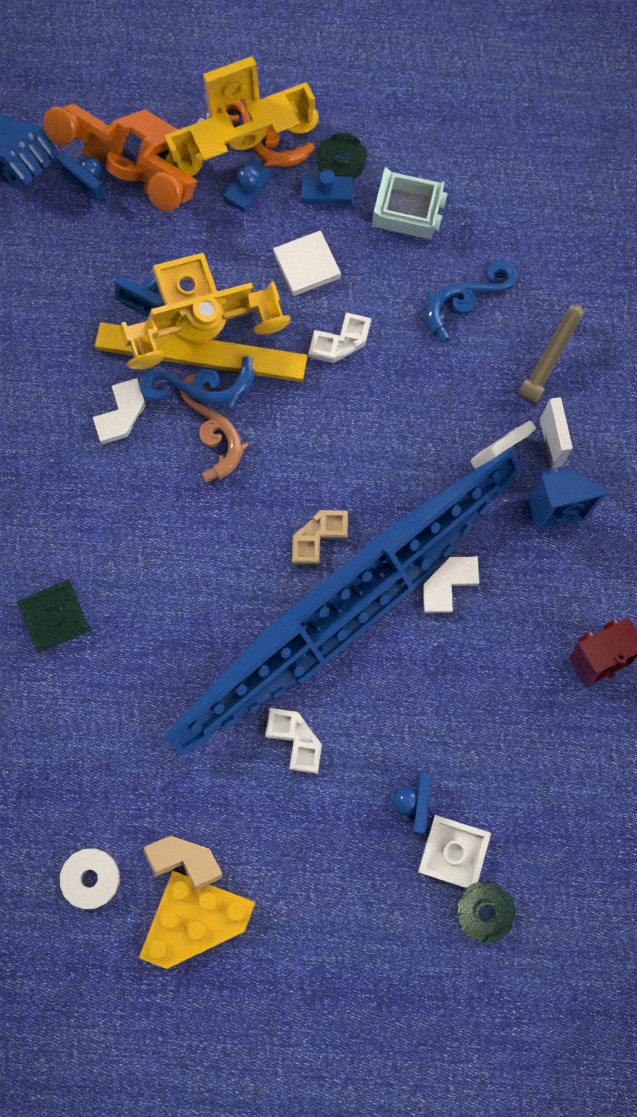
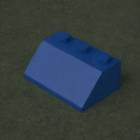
M553 468L545 471L526 501L535 531L588 519L607 495L604 487L571 469L560 471L559 468Z

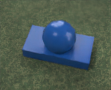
M63 153L58 158L62 173L96 202H100L105 197L101 182L98 181L103 172L102 164L98 159L85 157L78 164L66 153Z
M251 158L246 166H242L237 170L235 181L223 195L224 201L246 212L273 176V170Z
M421 772L418 774L416 790L411 787H403L395 793L393 798V805L399 814L404 816L413 815L411 833L423 834L426 832L432 781L430 773Z

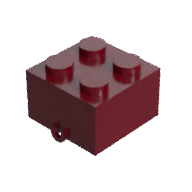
M629 618L621 622L618 619H614L603 626L604 630L597 634H594L593 631L586 633L578 639L579 643L573 647L574 651L569 659L586 687L604 678L610 679L614 676L615 672L636 662L637 630Z

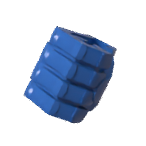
M0 114V174L6 176L12 187L21 190L35 180L51 164L52 160L59 154V151L39 125L16 121Z

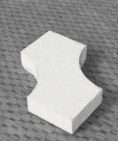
M532 421L524 423L480 451L470 462L477 469L529 436L537 428Z

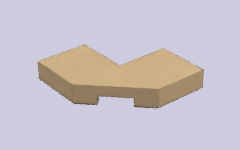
M320 510L302 529H299L293 535L292 565H319L320 539L347 540L348 511Z
M169 836L143 848V852L155 877L183 865L194 890L222 879V872L211 850L206 847Z

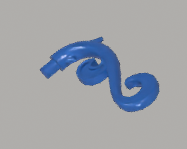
M497 260L489 265L487 280L492 283L494 281V274L501 272L507 277V280L502 284L463 282L444 287L434 296L431 292H428L425 317L432 335H436L442 343H446L451 338L444 329L443 319L445 314L440 315L441 307L448 299L454 296H461L463 300L454 297L452 308L457 314L467 315L476 306V296L474 293L500 292L513 287L517 280L515 267L506 260Z
M249 356L242 358V368L239 369V375L231 381L234 384L220 392H209L204 389L206 385H210L211 390L214 391L220 385V377L216 371L211 369L199 371L194 376L193 386L168 372L152 370L142 377L140 391L142 396L148 401H160L169 394L170 387L168 384H165L164 388L154 390L152 389V383L157 379H165L195 400L208 404L228 403V408L231 409L235 402L248 392L253 383L255 370L252 369L253 358Z

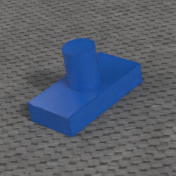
M331 170L322 171L320 176L302 175L301 204L352 205L353 177L335 176Z
M121 275L115 281V299L149 317L151 309L165 306L162 296L156 294L159 287L155 278L147 277L141 286Z

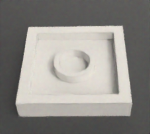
M321 230L273 248L274 256L293 296L341 278V272Z
M559 397L549 400L540 417L551 469L562 467L573 449L562 400Z
M434 815L418 873L475 891L491 833Z

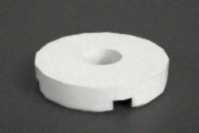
M95 848L82 849L72 854L64 863L60 873V887L64 897L72 905L82 909H95L107 904L116 894L120 884V875L116 861L107 852ZM88 870H93L98 875L96 885L91 888L86 887L82 880L84 873Z

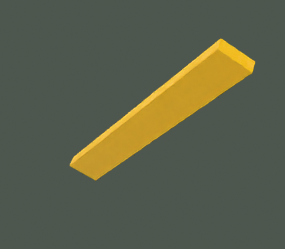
M100 322L95 343L96 350L134 356L131 347L125 346L120 331L121 325ZM175 334L153 339L157 351L163 350L166 352L163 361L239 372V369L242 368V358L249 356L253 358L252 369L255 370L254 375L302 383L304 380L307 363L306 354L216 340L203 344H193L179 339Z

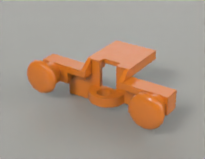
M75 104L62 108L55 106L46 111L43 117V128L51 142L58 146H68L73 142L74 138H79L84 142L82 154L98 159L102 166L105 163V168L112 175L126 181L141 180L144 182L143 192L148 194L149 199L157 209L164 212L173 211L178 208L180 202L183 203L192 199L197 180L156 155L168 149L164 135L178 129L146 109L116 119L110 126ZM130 132L143 139L136 164L122 155L126 137L130 135Z

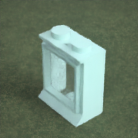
M385 167L374 208L372 227L432 240L433 231H439L442 215L438 214L439 208H444L448 193L443 192L445 182L439 183L397 174Z

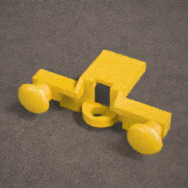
M253 56L203 74L210 118L164 135L169 151L166 161L192 177L202 168L203 160L205 161L228 152L225 144L229 143L235 150L249 149L263 140L269 127L273 128L275 134L284 130L294 134L308 133L315 128L318 122L315 97L307 82L260 99L257 64ZM242 100L252 121L234 128L225 106Z

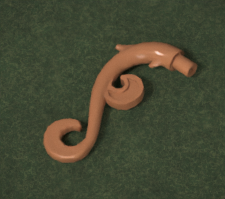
M196 374L187 376L183 381L193 386ZM210 385L204 387L205 390L212 391ZM179 389L185 403L209 419L200 427L199 437L201 442L206 447L213 448L218 446L222 441V435L214 434L216 430H221L227 438L228 452L226 456L223 457L221 455L219 462L213 465L212 469L201 473L205 483L217 478L221 480L236 469L243 452L249 444L247 442L241 444L237 430L223 415L196 402Z

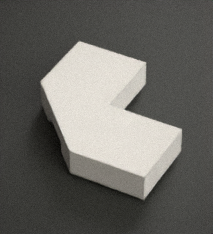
M346 313L340 336L314 330L308 357L335 363L362 348L366 344L371 318Z
M137 378L112 385L119 410L93 417L101 444L128 437L135 420L146 406Z
M450 557L424 583V614L452 613L451 586H478V557Z
M270 708L265 737L293 741L289 770L318 774L322 748L320 741L298 712Z

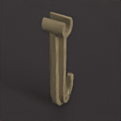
M572 304L567 310L529 380L526 378L518 393L520 396L536 404L545 390L543 387L583 316L584 309H582L581 304Z

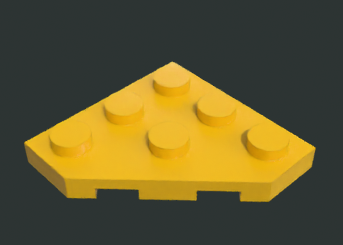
M172 871L139 958L165 969L245 932L256 902L210 884L194 890L187 875Z

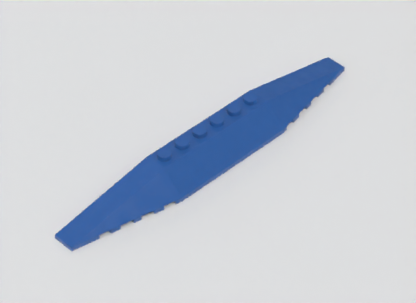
M508 448L497 457L491 459L393 523L266 628L164 735L181 756L212 738V733L222 727L227 729L237 723L236 719L248 711L251 713L257 711L263 702L272 697L277 699L286 693L285 689L297 682L302 684L430 577L436 570L434 566L443 556L447 558L453 551L454 547L452 545L462 534L466 536L472 529L470 524L479 514L483 516L491 507L489 503L496 494L500 496L522 471L513 449Z

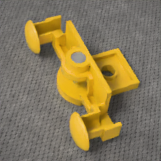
M200 253L154 265L152 270L165 306L151 309L146 322L127 326L126 322H122L120 331L125 346H130L134 358L127 362V366L134 370H144L159 364L166 355V352L163 350L157 351L153 339L175 334L176 337L188 343H207L218 336L227 319L255 311L257 312L260 324L255 326L253 331L260 335H269L284 329L289 324L291 317L289 315L283 316L278 303L280 298L274 282H271L267 289L251 293L253 289L252 282L217 292L205 255ZM189 280L192 282L194 289L192 291H184L181 289L179 282Z

